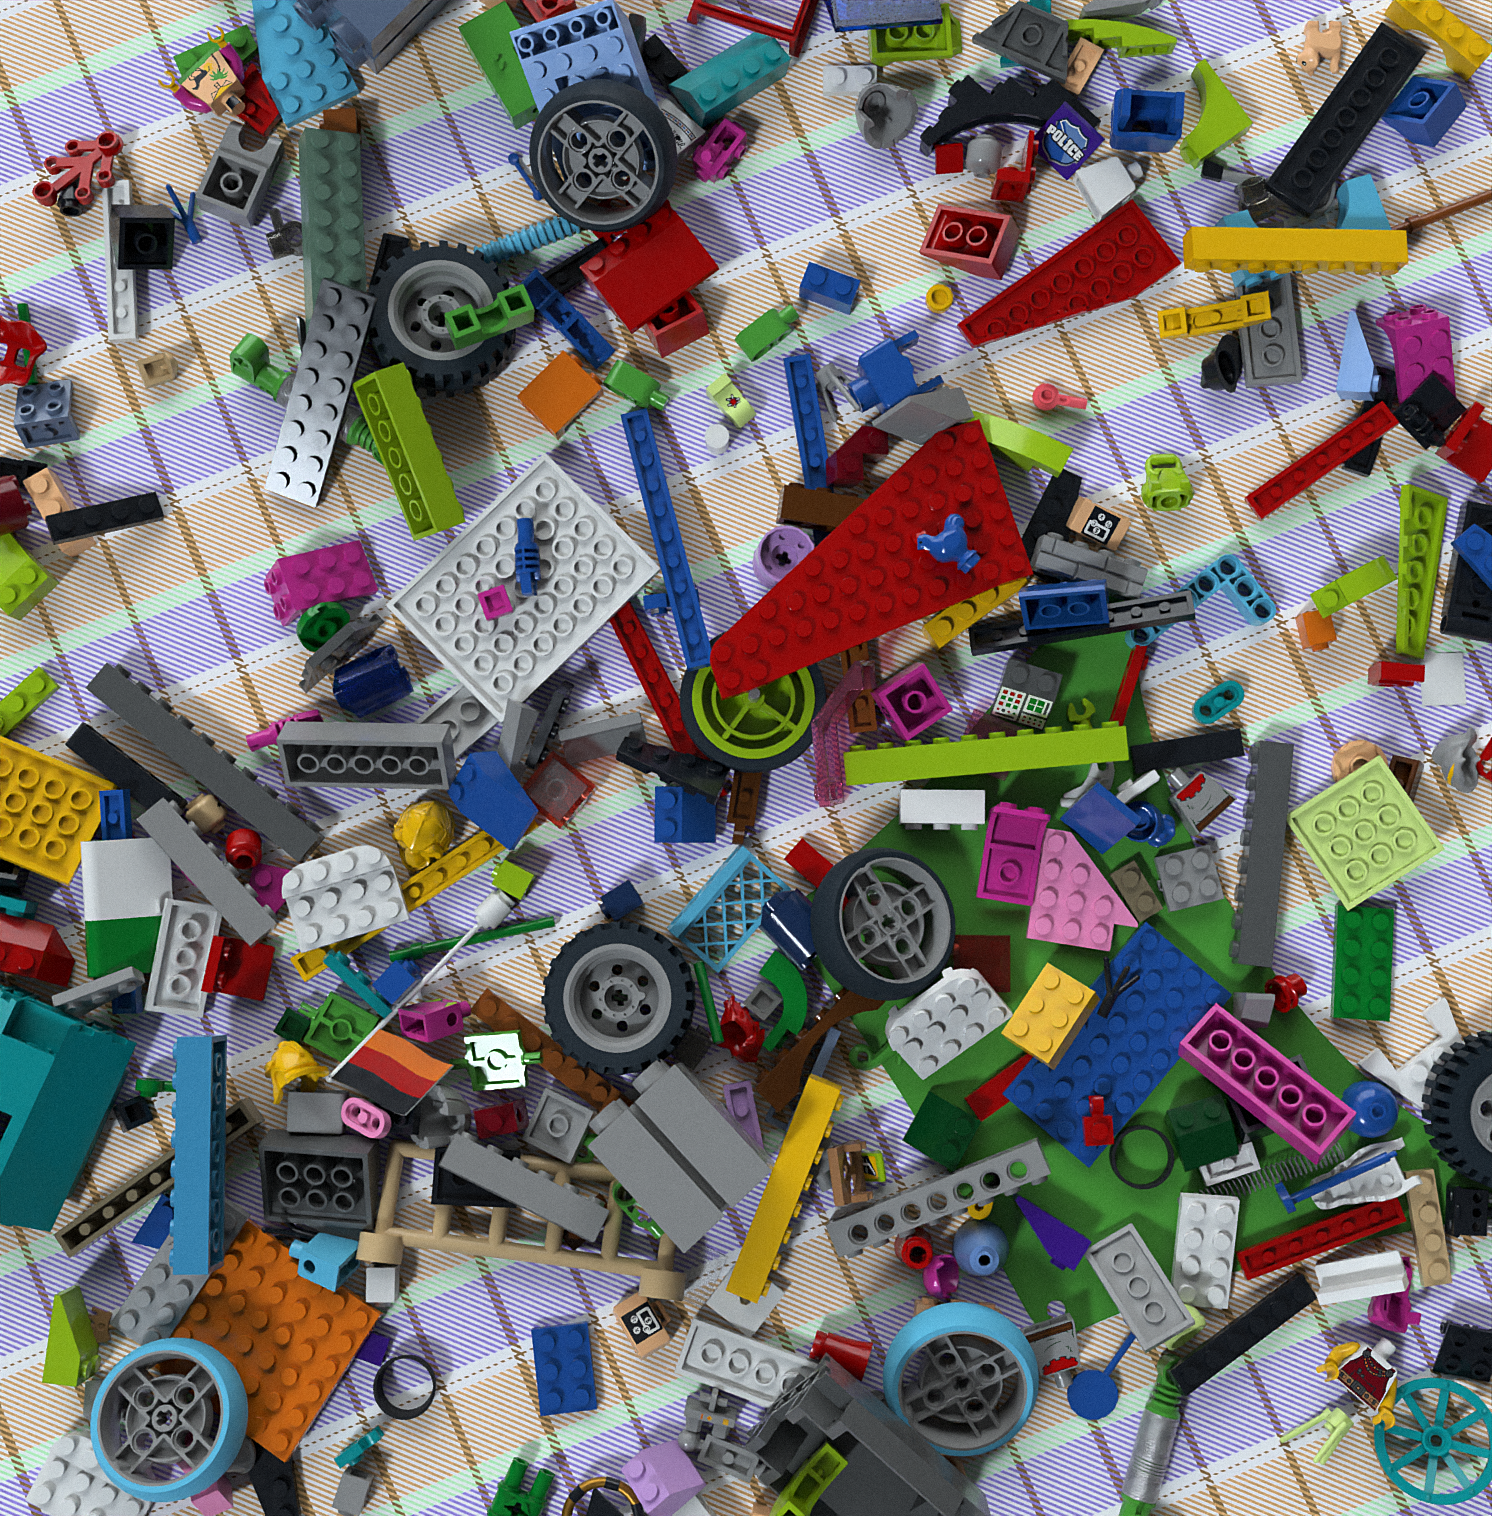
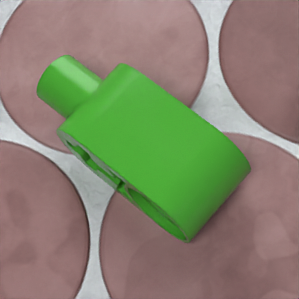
M790 304L779 313L775 308H772L736 336L735 342L751 362H754L791 333L792 329L789 325L797 320L799 315Z
M616 360L603 382V385L610 391L642 409H648L652 405L664 411L670 401L668 395L659 391L661 388L659 382L621 360Z
M617 1180L611 1190L615 1202L636 1225L646 1228L656 1239L660 1238L665 1232L651 1217L647 1220L642 1217L639 1220V1211L634 1206L630 1210L627 1208L636 1202L632 1196L627 1200L618 1198L617 1191L622 1185Z

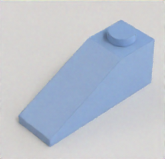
M1349 311L1336 392L1340 399L1374 401L1375 392H1379L1381 388V375H1378L1355 311Z

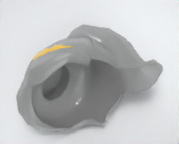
M1471 727L1467 729L1466 733L1451 735L1441 740L1431 755L1433 761L1441 766L1445 780L1463 793H1470L1476 788L1478 784L1476 765L1481 760L1472 747L1476 742L1477 734Z

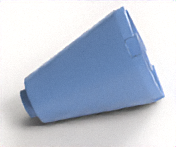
M977 1219L968 1221L958 1229L953 1239L952 1252L958 1266L964 1272L976 1277H986L995 1274L1003 1267L1008 1258L1009 1244L1006 1235L999 1226L987 1220Z

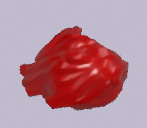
M730 996L729 1000L723 1002L725 1011L720 1021L724 1042L717 1044V1046L727 1048L732 1057L740 1063H756L765 1038V1029L759 1028L760 1022L753 1021L746 1006L742 1008L740 1002L736 1003L735 996Z

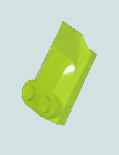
M949 3L877 5L868 7L867 34L869 57L871 63L877 66L884 67L898 61L948 59L962 53L960 21L951 13Z

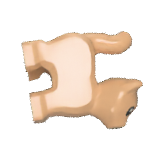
M1308 21L1305 24L1304 35L1306 38L1304 50L1297 55L1296 64L1300 65L1303 71H1307L1310 77L1319 65V57L1331 59L1330 71L1332 74L1339 73V62L1343 46L1341 37L1342 22L1331 21L1329 22V28L1322 30V32L1319 30V21Z

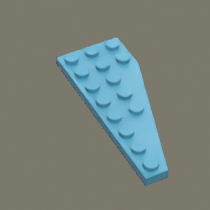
M252 0L262 79L287 128L323 112V110H327L360 93L344 60L333 48L334 41L325 23L317 31L313 30L294 10L292 5L296 0Z

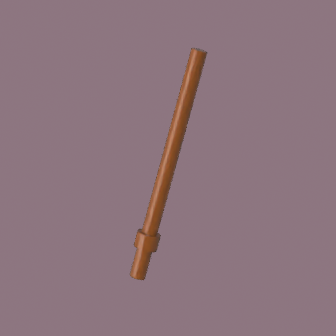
M1492 189L1422 216H1411L1406 218L1405 222L1395 225L1391 229L1406 230V233L1409 234L1421 231L1426 225L1492 201Z

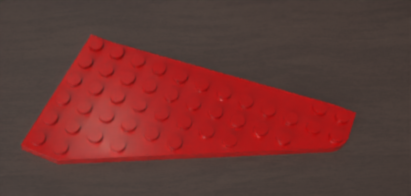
M979 419L941 430L934 434L715 642L710 653V667L722 701L749 693L752 690L775 682L777 679L991 589L1032 577L1033 571ZM951 514H958L964 520L963 530L967 535V548L969 550H976L981 559L965 574L957 569V562L941 563L934 559L931 554L925 553L923 550H917V545L913 542L915 534L925 531L927 535L937 536L944 530L946 518Z

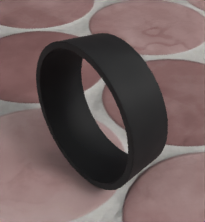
M402 1355L388 1360L378 1370L373 1383V1394L379 1408L388 1416L399 1420H409L422 1415L432 1404L436 1391V1378L433 1369L424 1359L415 1355ZM396 1360H415L422 1364L431 1376L433 1383L432 1393L423 1405L415 1409H400L391 1404L384 1394L382 1382L385 1371Z

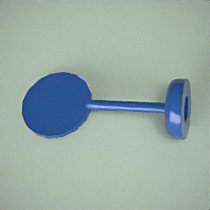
M1132 1331L1103 1372L1097 1369H1087L1077 1373L1072 1378L1073 1384L1067 1388V1400L1071 1409L1078 1416L1087 1420H1099L1108 1416L1115 1409L1118 1402V1389L1110 1374L1135 1340Z

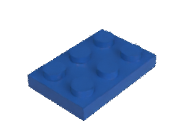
M588 1321L532 1328L531 1335L540 1416L596 1410L598 1403Z

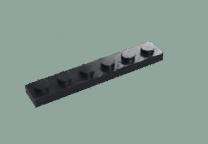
M1296 1273L1166 1370L1181 1395L1188 1396L1316 1300L1317 1296L1303 1274Z

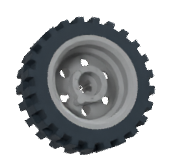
M439 240V246L429 247V242L426 241L420 243L421 249L413 252L409 246L402 250L403 257L399 260L394 256L387 260L388 270L384 272L379 269L375 275L377 284L376 286L370 285L368 291L369 294L379 297L369 329L374 353L379 356L383 368L404 362L406 369L412 376V385L416 393L419 387L426 389L427 396L436 397V391H445L446 398L455 397L454 391L464 389L465 395L472 393L474 384L479 382L484 387L489 383V376L492 373L498 376L503 370V361H508L512 354V344H515L516 328L456 350L446 324L444 327H439L438 325L441 326V322H445L444 313L468 304H471L473 309H480L490 305L497 299V293L509 289V281L505 275L500 277L498 265L493 260L489 264L485 263L484 253L476 250L473 255L467 252V245L458 243L457 248L448 247V241ZM445 292H452L454 296L450 297L443 294ZM419 299H426L423 306L417 304ZM412 326L415 328H419L420 330L418 332H412L410 328ZM439 341L441 348L438 351L432 350V347Z
M620 921L594 925L586 931L577 933L570 942H565L560 948V953L550 962V971L543 981V985H545L544 996H541V1003L545 1006L546 1015L543 1016L545 1024H549L552 1031L550 1035L554 1042H558L563 1048L562 1052L567 1057L571 1056L578 1062V1065L584 1068H591L601 1074L609 1073L615 1075L643 1071L656 1060L661 1062L660 1059L664 1060L671 1055L682 1043L688 1029L691 1027L693 1013L696 1010V986L692 978L691 968L682 956V952L668 938L651 928ZM616 964H620L623 968L620 975H615L612 972V968ZM641 976L648 978V984L645 987L638 985L637 980ZM592 981H597L600 984L599 989L595 992L591 991L589 987ZM618 990H622L623 994L628 995V1001H624L623 1006H620L619 1001L614 1000V995H619ZM643 1004H648L651 1007V1012L648 1015H643L640 1012V1007ZM594 1009H600L602 1012V1017L599 1020L592 1017ZM619 1021L627 1023L628 1028L626 1031L618 1030L617 1024Z

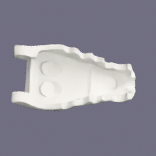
M1403 1138L1376 1143L1359 1149L1349 1159L1338 1164L1330 1172L1312 1179L1309 1186L1384 1152L1388 1154L1394 1150L1402 1149L1406 1146ZM1395 1156L1390 1159V1162L1311 1196L1317 1207L1326 1210L1345 1204L1391 1200L1423 1183L1419 1175L1405 1179Z

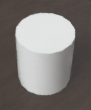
M713 424L707 428L705 443L708 451L717 455L726 452L729 448V432L723 425Z

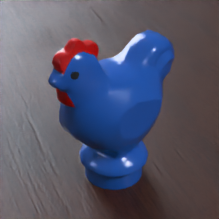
M951 514L946 518L944 530L937 536L927 535L925 531L915 534L913 542L917 545V550H923L925 553L931 554L934 559L941 563L955 561L958 563L957 569L965 574L981 559L976 550H969L967 548V535L963 530L964 520L958 514Z

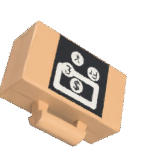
M1079 496L1066 527L1077 532L1074 541L1084 542L1081 540L1083 536L1095 541L1094 546L1088 544L1089 550L1097 552L1100 546L1103 545L1116 551L1131 522L1120 514L1117 515L1093 503L1092 500Z
M637 1292L613 1307L616 1321L619 1322L641 1361L670 1343L671 1338L665 1327L672 1320L660 1300L650 1303L647 1297L638 1296ZM655 1307H657L664 1319L662 1323L654 1311Z

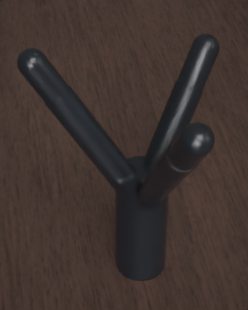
M1104 957L1107 993L1097 1014L1107 1019L1116 998L1136 983L1140 976L1135 975L1122 985L1130 971V967L1126 966L1112 988L1109 958Z
M288 1222L284 1223L291 1230L262 1228L263 1233L276 1234L274 1237L280 1241L294 1238L309 1242L318 1234V1232L298 1228L294 1223Z

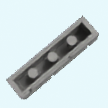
M1048 532L1047 535L1044 534L1037 539L1030 561L1033 571L1066 582L1106 579L1109 596L1123 601L1140 599L1148 572L1146 568L1140 567L1141 562L1130 558H1125L1124 561L1114 558L1115 553L1107 550H1099V552L1089 550L1088 544L1080 541H1073V544L1063 541L1064 537L1053 532Z

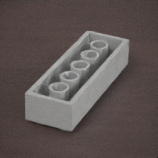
M286 721L276 739L285 785L290 787L449 790L457 772L450 724Z

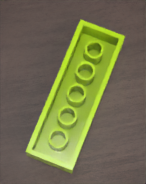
M404 362L375 371L352 384L413 540L422 539L466 522L463 507L458 502L453 490V481L447 475L442 453L437 449L433 439V430L426 421L422 411V402L415 393L412 385V376L406 369Z

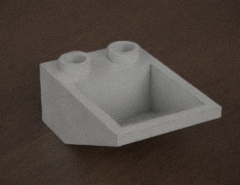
M945 386L935 392L908 396L873 420L872 424L875 428L922 445L938 431L965 424L974 418V415L962 388L949 389V386Z

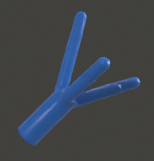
M167 184L166 189L180 215L170 208L168 209L175 219L183 224L192 244L200 243L202 238L193 221L196 194L194 192L190 193L188 213L186 214L171 185Z

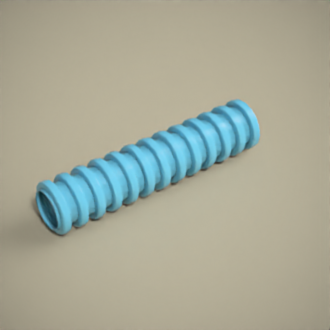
M553 216L551 221L545 219L543 224L538 222L535 227L530 225V229L525 230V228H522V232L517 233V231H514V235L506 234V238L498 237V241L495 242L490 240L488 245L482 243L480 248L474 246L473 252L475 253L476 250L484 253V262L487 264L492 260L500 264L503 259L508 261L511 256L516 258L519 253L524 255L527 250L532 252L535 247L540 249L542 244L548 246L550 241L556 243L558 238L563 240L566 235L571 237L574 232L579 234L581 233V227L568 222L562 217L557 218V216Z

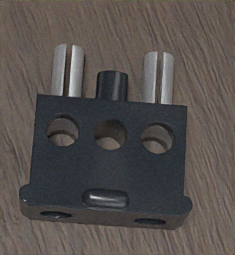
M1448 1183L1446 1186L1445 1206L1446 1234L1458 1238L1460 1235L1487 1236V1232H1492V1227H1487L1492 1226V1222L1487 1221V1217H1492V1207H1488V1203H1492V1198H1488L1492 1197V1193H1488V1190L1478 1187H1460Z

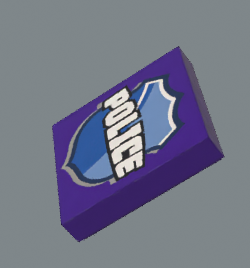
M1066 101L1034 136V140H1039L1037 153L1066 180L1076 172L1105 140Z

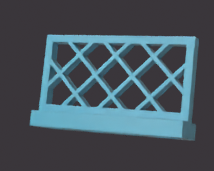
M740 844L668 925L667 929L719 973L761 925L762 907L764 902L770 899L764 898L763 883H777L782 888L780 892L790 891L791 888ZM752 861L758 867L759 879L743 880V868ZM763 872L770 878L763 879ZM739 874L740 881H733ZM759 883L760 899L745 900L744 884ZM740 884L741 900L725 901L724 890L729 885ZM721 895V902H715ZM741 904L742 920L726 921L725 905ZM745 904H761V914L757 919H746ZM721 905L722 921L707 922L706 911L709 907ZM703 916V923H696ZM746 923H752L746 930ZM742 924L743 935L738 940H727V925ZM723 925L724 941L708 942L707 926ZM692 927H703L704 942L692 943L685 935ZM728 944H734L728 951ZM724 945V957L716 964L709 958L708 946ZM704 946L705 954L697 947Z

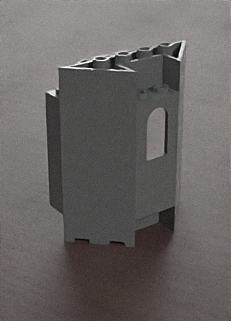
M825 1353L814 1372L807 1378L799 1373L792 1380L784 1395H779L765 1411L766 1414L763 1419L756 1425H753L746 1433L750 1439L745 1446L766 1464L758 1479L777 1496H779L806 1459L809 1460L826 1440L848 1459L849 1463L820 1495L811 1510L810 1516H991L986 1495L981 1489L827 1353Z

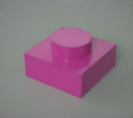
M504 585L477 594L488 622L514 612Z

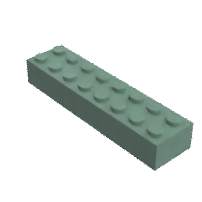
M305 127L298 141L307 336L322 278L332 279L366 293L367 286L360 134ZM369 333L367 336L365 347L369 343Z

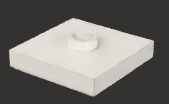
M1154 769L1143 774L1134 782L1128 779L1116 788L1119 792L1114 796L1126 804L1159 781L1160 776Z
M734 1264L708 1298L706 1304L746 1336L752 1338L783 1297L785 1291L772 1282L767 1296L763 1297L760 1295L757 1304L725 1291L735 1267Z

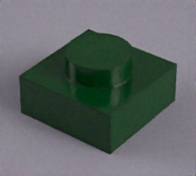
M287 1007L273 1032L287 1041H295L300 1045L310 1028L311 1019L298 1013L291 1007Z

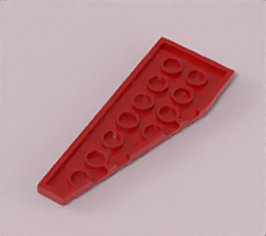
M1131 199L957 324V329L972 349L1136 298L1177 269L1181 262L1134 200Z

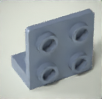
M70 379L18 388L14 427L26 449L80 440V431L71 415L73 383Z

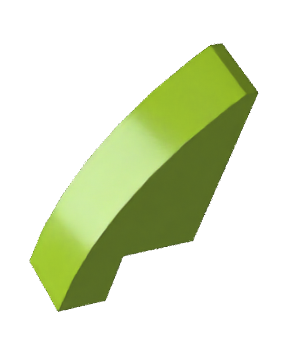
M972 411L974 418L968 422L980 420L992 454L1027 472L1034 465L1057 478L1059 477L1074 448L1023 425L993 415Z

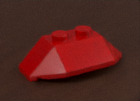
M0 912V972L67 988L75 959L56 927Z

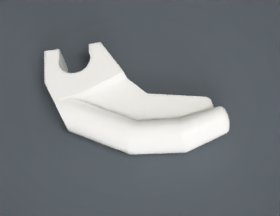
M1106 762L1107 768L1105 771L1099 770L1097 763H1091L1083 785L1064 793L1063 798L1060 799V805L1070 808L1097 782L1107 790H1110L1115 772L1113 762Z

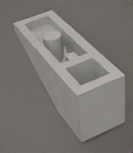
M1092 0L1082 8L1079 19L1107 20L1137 15L1148 8L1150 10L1155 9L1163 0Z

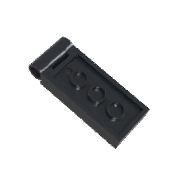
M1466 501L1460 505L1455 539L1473 524H1476L1492 535V505ZM1453 547L1441 612L1440 633L1492 644V590Z

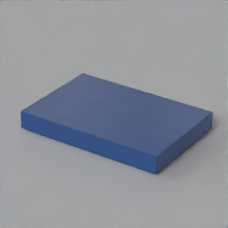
M1098 782L1060 817V820L1101 854H1104L1142 820L1140 816Z

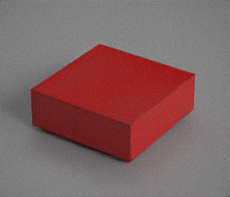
M962 143L935 145L936 175L963 172Z

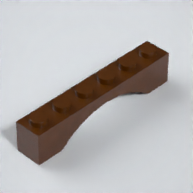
M873 966L868 968L871 972L885 978ZM843 987L832 998L836 1003L829 1010L823 1007L813 1018L816 1023L809 1031L804 1027L793 1039L796 1044L789 1051L784 1048L773 1059L777 1064L770 1071L765 1068L754 1079L757 1083L754 1089L779 1113L799 1092L800 1076L804 1062L811 1048L821 1035L834 1024L849 1016L878 1010L887 1000L865 998Z

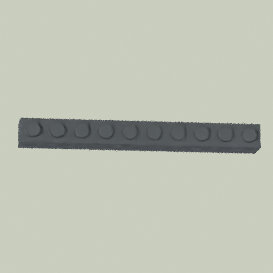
M106 663L86 686L89 692L297 862H306L325 838L320 833L322 828L311 819L307 821L302 819L298 815L301 811L289 801L285 804L277 798L279 793L268 784L263 787L256 781L258 776L247 767L241 769L235 764L237 759L225 749L220 752L213 745L216 741L204 732L199 735L192 729L195 726L193 722L183 715L177 717L171 712L174 708L171 704L161 697L157 700L150 695L153 690L140 680L138 683L133 681L129 677L132 673L119 663L116 666Z

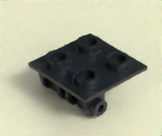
M1431 374L1392 414L1399 421V424L1427 450L1430 446L1441 447L1445 443L1444 432L1467 409Z
M1449 1320L1446 1323L1442 1322L1440 1333L1445 1335L1432 1370L1434 1372L1489 1382L1492 1376V1329H1481L1475 1325L1470 1327L1469 1324L1461 1326Z

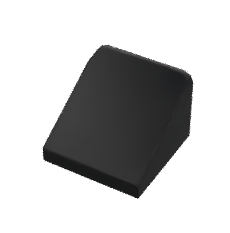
M140 1095L113 1107L123 1133L154 1120L145 1097Z

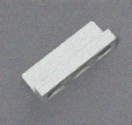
M1399 1250L1320 1263L1315 1266L1320 1284V1290L1316 1294L1319 1305L1402 1292L1409 1285Z

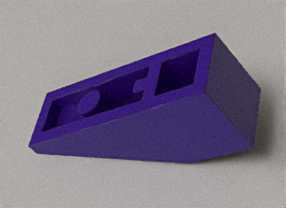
M1015 1193L1012 1196L1046 1253L1052 1257L1049 1262L1063 1271L1066 1267L1074 1271L1090 1246L1091 1241L1026 1198Z

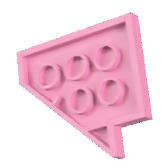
M1045 828L1033 905L1030 906L1025 938L1110 951L1114 924L1138 928V922L1074 835L1068 831Z

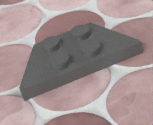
M1018 1L1009 8L1006 14L994 19L992 25L980 34L977 32L972 37V42L975 45L1063 84L1067 82L1068 21Z
M374 614L370 620L364 617L358 621L347 623L306 660L305 669L301 675L304 680L298 684L305 693L309 692L328 673L332 675L337 672L343 665L342 661L348 655L353 656L363 647L362 642L384 623L383 619L378 614Z

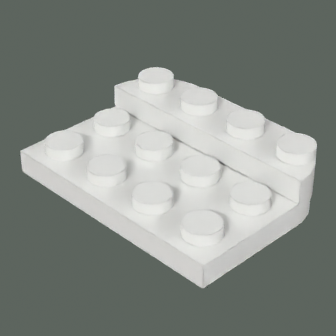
M361 845L295 866L283 877L282 897L286 899L301 953L410 920L394 862L390 856L376 847Z
M952 967L941 971L944 976L943 979L901 1009L895 1005L888 1012L889 1018L886 1022L885 1034L893 1051L896 1050L922 1080L1013 1016L1007 1004L974 968L971 970H953Z
M89 1430L68 1433L48 1450L50 1453L25 1499L27 1502L54 1516H146L153 1504L151 1501H145L124 1492L106 1476L95 1456ZM150 1465L143 1472V1475L156 1480L151 1470L152 1465Z

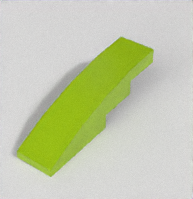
M1099 19L1066 20L1068 21V41H1079L1080 37L1090 40L1091 43L1102 49L1117 48L1118 58L1172 54L1177 44V38L1130 23Z

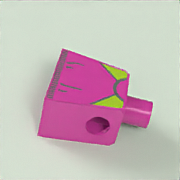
M436 998L398 1008L402 1036L430 1043L462 1031L464 1028L463 1019L470 1017L471 1008L466 1001L457 1002L444 998Z

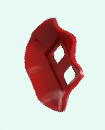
M0 315V343L7 345L5 358L3 361H0V386L4 384L24 386L29 382L37 358L47 350V344L29 322L22 320L7 321ZM20 349L30 351L26 367L16 365Z

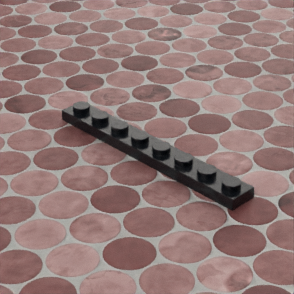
M1191 590L1111 603L1109 604L1110 623L1025 630L1022 618L970 627L968 632L972 656L1195 620L1196 617Z

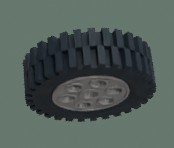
M1481 1031L1477 1032L1478 1037L1472 1035L1463 1037L1465 1044L1453 1043L1450 1048L1454 1054L1443 1052L1439 1056L1444 1065L1441 1067L1434 1064L1430 1070L1437 1076L1435 1081L1426 1079L1424 1086L1432 1088L1430 1095L1422 1094L1421 1102L1429 1104V1109L1421 1110L1422 1118L1431 1121V1124L1423 1126L1426 1134L1434 1136V1138L1428 1141L1432 1148L1440 1150L1437 1153L1440 1159L1448 1162L1447 1166L1461 1175L1492 1188V1139L1490 1140V1133L1492 1131V1033ZM1483 1102H1486V1109L1481 1113V1105Z

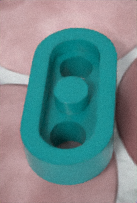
M1231 680L1221 683L1194 702L1192 706L1193 718L1203 725L1217 721L1242 703L1244 699L1242 686ZM1225 691L1231 692V700L1224 698ZM1202 706L1209 708L1210 713L1208 716L1201 713Z

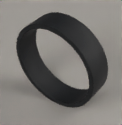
M1133 1125L1123 1129L1116 1135L1114 1144L1110 1146L1109 1160L1113 1172L1125 1184L1136 1189H1151L1162 1184L1171 1174L1174 1166V1151L1170 1141L1160 1131L1146 1125ZM1141 1129L1150 1130L1158 1134L1166 1145L1168 1152L1167 1165L1164 1172L1156 1180L1147 1184H1134L1125 1180L1119 1173L1115 1162L1116 1149L1121 1139L1128 1133Z

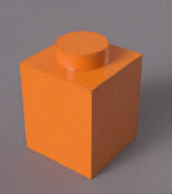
M1315 610L1295 617L1302 649L1312 648L1313 652L1329 649L1330 643L1337 640L1331 615L1323 619L1319 611Z

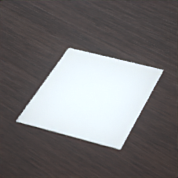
M1463 652L1424 654V659H1419V665H1425V680L1421 683L1422 706L1466 704Z

